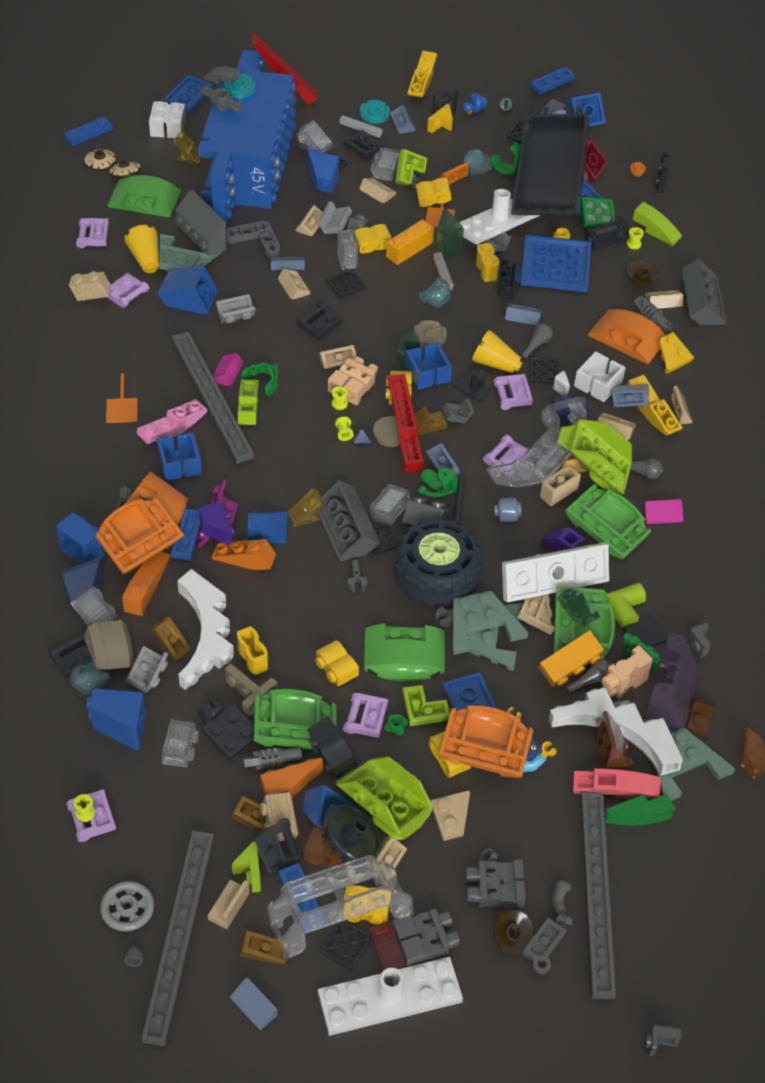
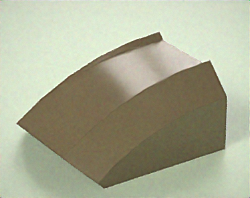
M121 619L107 622L97 621L88 626L84 639L95 669H116L133 666L134 655L130 635L126 624Z

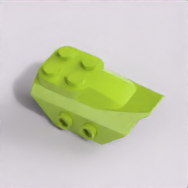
M580 419L572 426L562 427L557 443L590 470V478L605 491L608 488L619 495H624L632 464V444L606 422Z
M389 756L370 759L359 768L352 769L336 781L337 786L373 815V822L379 828L397 840H403L419 829L433 809L421 781Z

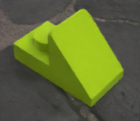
M252 842L232 863L233 874L246 873V880L251 884L252 893L261 892L258 851L255 842Z

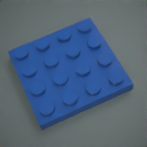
M526 235L521 285L587 292L591 242Z

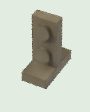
M232 664L225 668L226 682L231 687L238 689L245 698L242 702V713L247 718L254 714L255 695L259 694V697L269 694L270 690L277 689V682L272 677L259 687Z

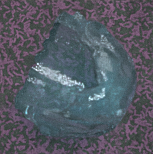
M469 150L463 157V164L469 163V173L482 174L492 169L489 155L481 150Z
M438 277L428 290L419 292V296L423 303L433 307H442L449 301L451 291L448 282Z
M92 662L75 666L70 675L71 685L84 695H91L93 689H99L110 679V675L107 672L95 669Z

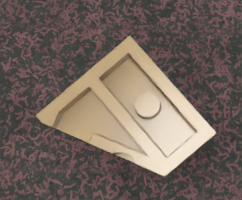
M545 594L524 599L517 618L551 635L554 631V626L551 625L550 619L552 612L549 607V595Z
M469 791L430 800L433 806L432 812L443 841L464 835L470 797Z

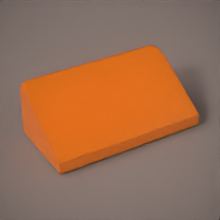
M466 162L443 173L439 178H447L448 184L468 176L469 163Z

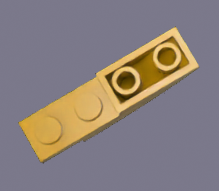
M422 51L417 69H415L408 95L417 97L425 95L433 76L437 53Z
M644 375L628 381L627 385H649V404L637 407L656 429L666 436L682 430V426L666 401L659 399Z

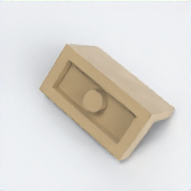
M230 880L208 914V920L228 929L250 894L249 882L244 880L242 885Z

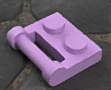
M81 218L79 220L80 231L79 238L76 240V246L79 248H84L85 246H106L109 218ZM88 226H91L90 236L85 237L86 229Z
M126 273L111 284L107 298L120 307L125 308L131 300L141 293L147 292L149 286L146 282H141L129 273Z
M525 374L501 376L493 380L500 396L501 409L508 410L515 406L532 405L533 399ZM504 385L509 386L512 398H507Z
M504 435L501 438V442L490 453H487L483 460L489 466L510 477L530 456L531 450L513 441L509 435ZM505 447L509 448L499 460L495 459Z
M353 693L351 697L352 705L347 722L344 723L343 731L348 734L358 733L379 738L388 699ZM366 704L361 723H355L359 706Z
M104 789L87 794L92 797L95 809V816L90 821L92 827L85 828L84 822L77 819L76 810L73 805L75 798L67 802L68 810L72 813L77 829L76 837L78 842H85L91 837L116 830Z

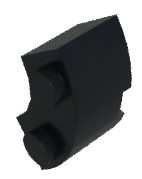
M329 716L307 729L310 736L307 740L310 746L319 752L325 762L323 763V768L328 775L332 773L337 780L357 767L354 755Z

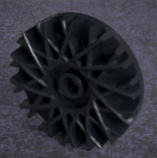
M343 804L336 805L321 819L323 821L320 824L322 826L320 831H325L322 834V838H325L323 843L330 841L331 845L328 847V850H332V855L338 851L341 854L338 860L342 859L344 864L351 860L350 866L358 867L361 864L363 867L379 854L381 848L379 832L373 821L358 808Z

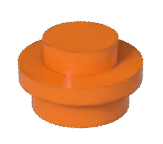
M635 162L630 165L631 174L634 176H642L646 170L645 165L641 162Z

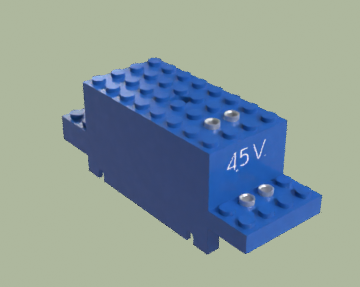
M243 50L237 66L240 74L249 75L256 82L255 93L247 98H233L234 101L243 106L240 113L231 109L217 110L213 103L202 135V139H207L208 141H200L198 147V157L213 159L205 183V188H211V190L204 189L201 191V198L204 201L213 202V210L226 222V226L228 220L232 218L231 209H234L235 205L271 209L273 202L276 203V192H279V181H282V171L285 170V161L288 159V151H290L291 141L293 140V131L296 129V121H294L296 108L293 107L296 103V96L293 95V92L296 90V83L293 82V76L262 72L264 59H262L258 51ZM223 80L219 83L218 88H224Z

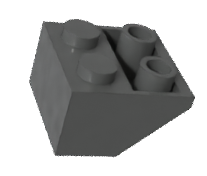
M414 497L407 502L403 523L416 526L419 521L425 519L431 521L434 518H442V520L446 521L450 507H447L446 503L435 500V502H429L426 497Z

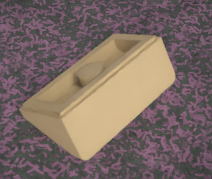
M373 178L363 179L360 186L361 191L381 203H386L396 195V191Z
M313 205L295 231L313 236L319 227L318 220L323 212Z
M282 270L278 280L290 299H297L310 294L309 289L297 271Z
M678 290L645 294L646 299L652 302L658 309L683 306V294Z
M354 345L319 353L324 369L342 366L348 358L353 360L357 357Z
M674 386L671 400L680 424L692 423L685 398L679 388Z
M602 413L598 418V422H606L626 440L630 439L636 427V424L606 413Z
M391 836L385 837L381 842L379 854L366 865L363 871L385 884L407 848L397 839Z

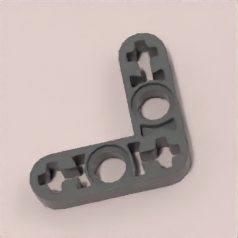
M258 221L226 229L227 243L232 244L258 238L268 258L280 256V245L269 222ZM270 238V239H272V240H271V241H265L264 239Z

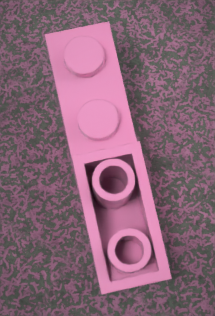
M195 399L168 410L166 417L137 428V434L147 444L157 441L156 439L169 436L174 438L195 424L207 412V409Z

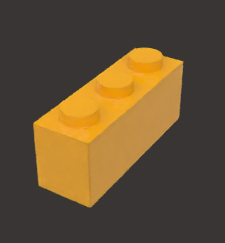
M423 219L387 241L386 257L399 265L433 243L434 227Z
M589 630L542 661L538 668L552 687L556 684L561 686L569 680L568 677L573 673L578 675L585 670V665L590 662L594 664L602 658L600 655H602L604 649Z

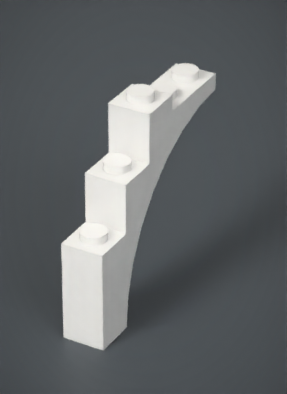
M192 569L178 580L179 593L191 604L201 624V637L197 650L189 664L178 674L179 685L185 690L196 684L204 673L212 669L213 665L220 669L225 664H229L234 657L233 645L224 639L230 632L229 619L221 614L226 607V594Z
M606 688L589 691L586 693L585 701H576L571 705L557 706L550 710L549 723L551 727L564 725L599 727L603 711H608L621 729L623 737L631 741L653 762L660 776L679 771L683 759L664 719H651L643 723L635 703L621 704L615 708Z

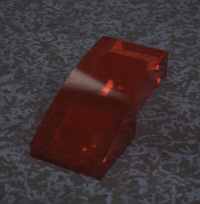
M392 922L370 927V934L376 947L377 957L382 970L384 971L387 968H406Z

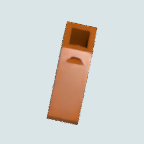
M266 539L233 541L230 545L218 542L212 554L213 560L251 570L271 569L276 557V553Z
M312 758L304 763L291 764L283 769L270 770L260 775L264 796L290 792L291 798H293L323 772L322 758Z

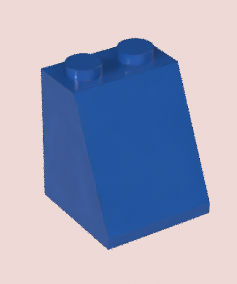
M204 265L169 270L158 291L159 297L165 306L200 314H208L218 293V289Z
M93 689L91 697L88 696L86 704L87 709H89V720H92L93 729L134 750H140L146 718L143 692Z

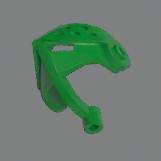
M515 142L510 147V150L515 155L514 164L504 163L499 155L494 154L491 156L494 168L501 174L517 176L521 146Z
M265 362L246 367L241 374L243 379H248L258 373L269 374L272 379L265 386V395L271 396L277 391L279 386L278 364Z
M440 468L437 473L430 469L422 471V481L435 490L436 493H432L426 487L421 486L417 490L420 496L426 495L436 498L456 493L458 477L449 469Z

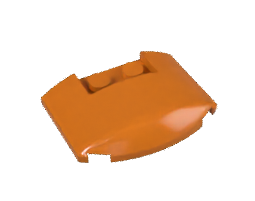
M608 309L588 333V336L646 364H649L660 351L659 339L666 336L662 329L647 317L623 309Z
M150 471L125 504L140 499L152 501L153 498H157L176 525L180 527L184 511L187 509L188 498Z
M153 498L152 501L136 500L115 510L102 523L95 537L122 574H125L164 549L172 546L183 538L184 534L159 500Z
M467 706L466 709L456 711V708L451 709L439 756L457 765L461 763L499 773L500 776L522 778L533 729L530 727L528 730L521 723V719L496 708Z

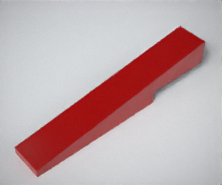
M253 34V46L275 74L292 75L293 82L296 83V91L307 105L317 101L316 89L262 39Z
M405 374L388 375L387 380L404 473L422 472L424 461Z

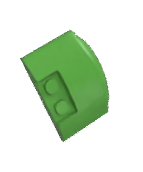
M133 175L119 179L108 202V207L171 218L181 195V189L159 177Z
M593 484L565 512L577 528L580 526L599 543H607L609 554L623 560L651 533L650 528L647 530L644 523L645 518L627 499L608 488L607 491L596 489L598 485Z
M556 587L553 654L590 630L604 649L600 656L602 657L601 659H605L604 657L609 652L614 638L615 617L611 603L605 598L606 592L604 590Z
M385 623L365 628L364 670L368 672L369 668L378 673L377 677L403 682L427 680L431 678V675L439 671L441 675L445 672L444 630L425 625V628L385 626Z
M295 689L270 690L269 694L261 697L257 694L254 697V741L271 748L273 745L313 749L307 740L310 738L307 729L327 716L336 726V704L332 702L330 706L321 700L322 696Z

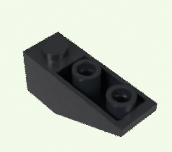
M503 255L501 257L497 295L513 300L521 287V269L519 261Z

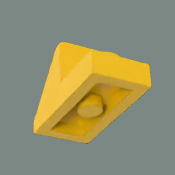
M446 104L428 118L427 131L433 133L440 129L441 126L450 131L452 130L453 118L449 104Z

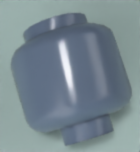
M514 497L500 498L498 505H494L495 516H499L500 522H516L521 517V502H518Z

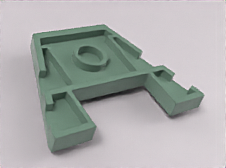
M160 234L159 265L162 270L169 271L205 266L222 253L219 252L208 256L204 251L198 252L174 247L175 236Z
M492 591L453 600V655L471 651L467 633L504 626L510 642L528 638V632Z
M522 603L504 605L520 622L521 619L517 618ZM499 626L467 633L471 645L470 653L479 657L480 655L491 659V662L507 666L508 670L514 671L516 652L496 649Z
M686 728L671 733L683 759L680 770L660 776L653 764L657 776L661 778L660 788L662 796L667 794L671 801L681 797L682 794L672 779L675 776L705 763L717 780L727 777L735 771L732 765Z

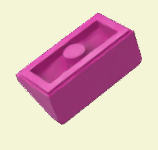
M238 353L222 357L213 375L216 383L226 386L233 385L243 365V361Z
M681 499L644 502L643 513L646 524L683 522Z

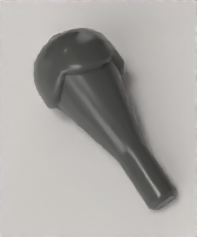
M542 323L534 328L530 343L521 354L524 359L540 345L550 341L553 331L549 325Z
M649 458V460L633 461L630 470L646 476L647 479H657L663 472V467L659 460Z
M605 659L596 661L580 679L568 685L566 690L568 693H572L583 686L602 682V678L607 675L608 667L612 664Z

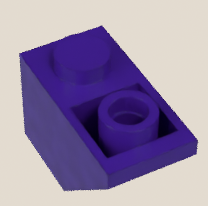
M222 503L200 506L199 521L203 533L226 545H230L231 536H234V529L232 524L229 525L228 511L224 510Z
M556 528L546 534L541 539V542L554 552L583 547L585 538L571 528Z

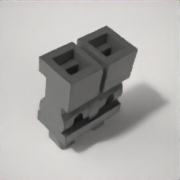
M519 859L505 863L479 861L478 866L466 867V882H478V886H467V901L479 902V907L504 906V908L523 909L526 899L523 880V860Z
M436 909L414 917L407 916L393 920L392 932L406 967L414 966L416 963L448 955L449 949L459 945L460 939L456 930L448 933L444 931V928L452 926V918L449 912L437 913Z

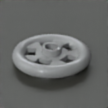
M120 882L109 888L104 894L100 905V912L103 920L111 928L124 932L133 931L145 925L151 918L154 911V898L149 889L138 882ZM125 891L127 895L118 899L116 894ZM137 892L143 896L140 901L133 897ZM116 905L117 912L110 913L109 906ZM126 905L132 906L130 909H124ZM139 907L145 909L141 916L135 915ZM120 917H130L129 922H120Z

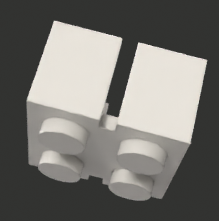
M154 101L149 119L150 136L165 137L164 123H166L167 138L182 139L186 121L185 104L171 103L169 105L168 102Z
M595 351L577 371L574 386L586 393L590 391L591 396L605 402L612 394L611 390L623 382L626 367L612 360L608 374H606L609 358Z

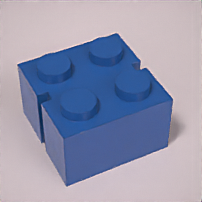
M439 343L424 346L422 362L421 347L406 351L405 367L408 371H412V380L418 390L431 387L433 383L439 385L451 382L452 366Z
M193 432L177 435L178 450L176 451L173 436L156 439L158 456L165 481L182 478L184 474L185 477L202 474L201 458Z
M72 512L56 526L57 534L60 538V550L79 564L97 558L100 560L105 556L103 546L95 537L100 529L87 523L86 519L82 516L79 517Z

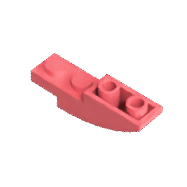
M594 768V771H574L573 792L574 794H581L582 792L603 793V795H617V798H636L644 794L648 799H655L660 797L661 778L645 773Z

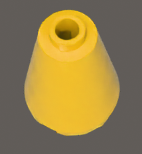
M138 225L131 228L127 236L125 234L124 241L142 270L147 273H154L159 268L157 230L153 226L150 228L148 225Z
M490 330L486 332L481 344L478 345L472 357V360L476 363L510 373L518 372L522 365L521 357Z

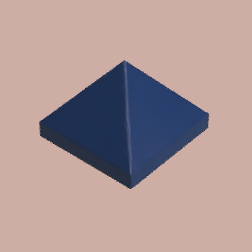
M352 429L354 434L353 445L371 444L370 429Z

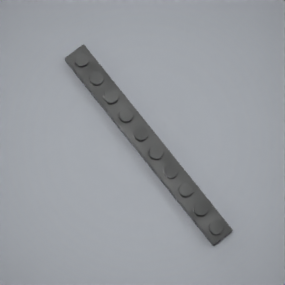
M184 332L172 336V341L236 463L254 459V453L190 333Z
M582 792L581 810L592 999H615L616 988L603 793Z
M192 831L141 1039L142 1043L159 1046L166 1045L214 841V834Z

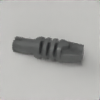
M639 296L633 301V305L640 314L657 324L665 333L672 329L673 324L663 316V312L653 305L652 302L643 296Z
M277 747L253 751V756L243 757L244 767L255 766L256 770L282 766L284 762L301 760V748L296 747L282 750Z

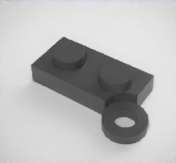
M547 918L522 954L533 962V968L539 974H546L550 971L551 961L549 956L567 931L549 918ZM544 962L546 967L540 968L538 963Z

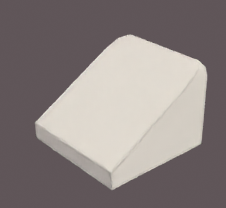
M562 371L555 376L553 389L562 396H568L570 385L566 373Z

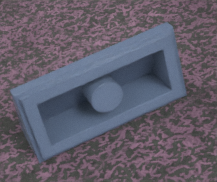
M403 105L390 112L399 134L416 131L411 117Z
M304 256L271 257V270H305Z
M510 303L507 306L505 319L537 326L542 310Z
M648 384L615 386L611 390L614 407L649 404Z
M442 443L426 451L437 470L447 468L457 476L460 474L458 466Z
M248 977L243 980L230 996V999L260 1031L278 1016L277 1008Z

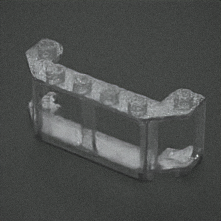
M578 397L548 404L542 410L541 420L546 426L547 431L521 458L515 459L512 463L502 464L501 462H494L486 469L495 484L515 488L545 483L556 472L571 453L557 443L560 418L555 410L570 407V414L567 417L572 425L576 424L580 419H587V412Z
M370 855L285 883L280 889L282 894L275 903L271 901L267 907L271 928L286 959L303 952L306 948L305 934L387 905H390V911L395 918L401 919L414 914L412 897L410 894L403 892L400 887L393 865L378 862L375 857ZM372 878L376 886L383 884L380 887L354 896H347L343 890L345 887ZM330 892H334L338 899L336 902L307 912H301L297 905ZM292 915L294 922L282 937L278 928L283 927L285 917Z

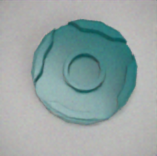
M240 74L232 84L224 81V88L229 91V95L233 98L242 99L255 93L256 82L253 81L251 76Z
M369 100L367 103L361 104L359 116L367 123H383L390 116V108L382 101Z

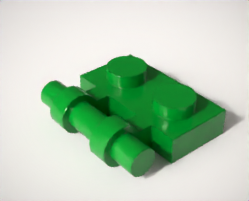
M627 632L623 637V650L625 654L631 657L633 649L639 645L653 659L650 669L656 672L660 668V654L651 645L647 646L641 642L638 636H633Z

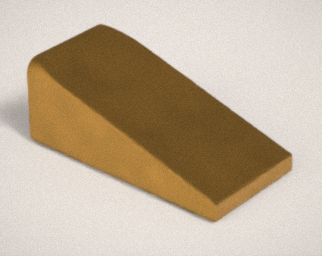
M245 796L241 797L230 817L239 823L260 831L264 829V823H266L265 816L261 815L260 805Z
M247 930L242 937L238 956L285 965L289 942Z

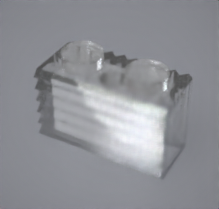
M314 120L304 125L296 134L298 140L307 149L310 148L325 153L334 145Z
M380 148L379 153L375 154V163H372L371 166L373 178L392 181L395 173V164L398 162L399 157L398 150Z
M354 230L339 231L337 256L341 269L357 268L358 241Z
M388 484L386 489H383L380 496L376 498V501H373L370 505L372 519L391 526L406 508L408 500L411 499L409 490Z
M94 586L87 588L70 602L88 626L97 621H114L117 618L113 606L105 602L102 592Z
M170 720L162 752L163 765L188 768L189 761L194 759L195 749H193V743H197L199 731H196L194 722Z

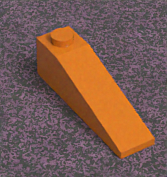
M160 552L141 565L129 582L122 597L124 612L139 616L144 615L171 554Z

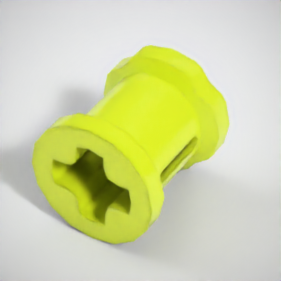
M633 227L629 230L630 237L627 240V245L630 249H639L641 247V238L644 235L642 229Z
M342 386L335 387L332 390L334 398L332 400V407L336 410H343L348 405L346 400L348 390Z
M340 417L335 421V426L338 428V438L342 441L350 440L354 436L353 430L350 427L351 419L349 417Z
M87 794L77 796L73 803L77 819L82 822L91 821L95 816L92 797Z

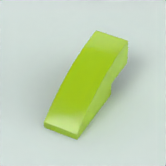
M642 202L634 210L633 220L645 226L646 233L671 246H674L681 239L682 235L677 228L652 206Z
M241 379L238 425H256L259 380Z

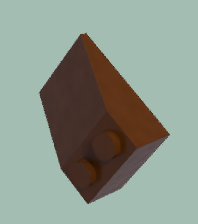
M603 711L594 744L600 769L630 771V769H633V761L631 757H628L627 739L623 738L621 729L608 711Z

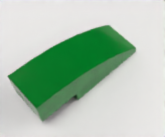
M643 794L607 808L605 823L628 826L658 823L671 819L675 807L667 794L650 801Z

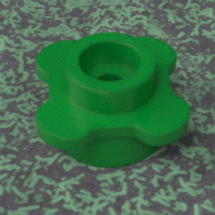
M392 714L389 716L388 724L385 725V730L401 736L404 734L405 726L408 725V720L402 715Z

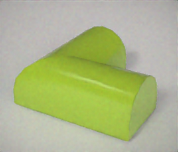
M405 149L400 150L395 183L411 185L413 171L425 174L427 158Z
M635 583L605 595L607 601L611 603L614 617L621 627L639 621V615L632 606L646 601V593L640 583Z
M423 685L402 688L410 726L446 722L449 720L450 712L447 699L426 702Z

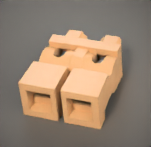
M358 356L353 360L348 358L339 371L336 370L328 378V392L332 393V390L337 386L345 387L348 390L346 400L358 405L364 393L375 384L378 367L374 364H370L368 367L364 366L363 359Z
M638 645L633 649L629 659L620 660L616 663V666L612 664L608 667L607 675L602 678L604 687L601 689L606 688L610 698L615 697L619 700L623 697V694L628 692L631 686L637 688L648 680L649 669L653 659Z

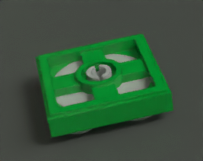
M581 197L580 206L583 227H598L615 221L612 199Z

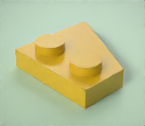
M674 332L659 339L658 345L662 352V361L665 362L664 370L666 374L693 360L694 356Z

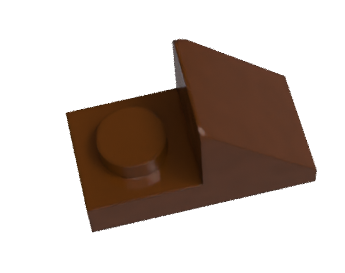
M694 696L687 726L689 732L707 737L711 716L715 707L714 701Z

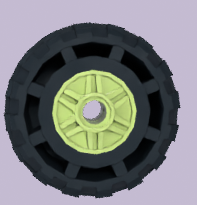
M434 518L431 521L427 519L419 521L416 526L412 525L404 531V534L401 538L399 537L396 543L393 557L395 579L398 580L399 587L405 594H410L411 599L416 602L422 601L426 605L433 607L434 604L450 606L455 598L470 595L476 589L478 581H480L483 568L481 545L467 527L459 526L456 521H444L442 518Z

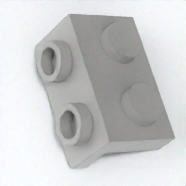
M332 201L328 202L318 220L324 234L342 232L352 213L350 206L335 208Z
M249 294L216 301L221 323H233L236 319L241 318L243 320L250 319L256 311Z
M143 646L125 682L145 693L152 687L155 688L160 681V677H158L160 671L163 672L168 664V661H166L168 653L164 652L162 655H159Z

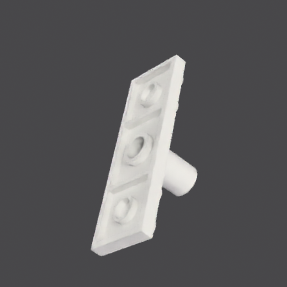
M497 189L494 191L493 207L453 225V231L477 245L540 215H511L513 199L510 200L511 193L505 189Z
M599 543L502 562L504 601L511 602L555 593L557 586L579 588L608 582V544Z
M450 957L402 969L387 968L381 974L318 989V996L329 1036L463 1002L462 993Z

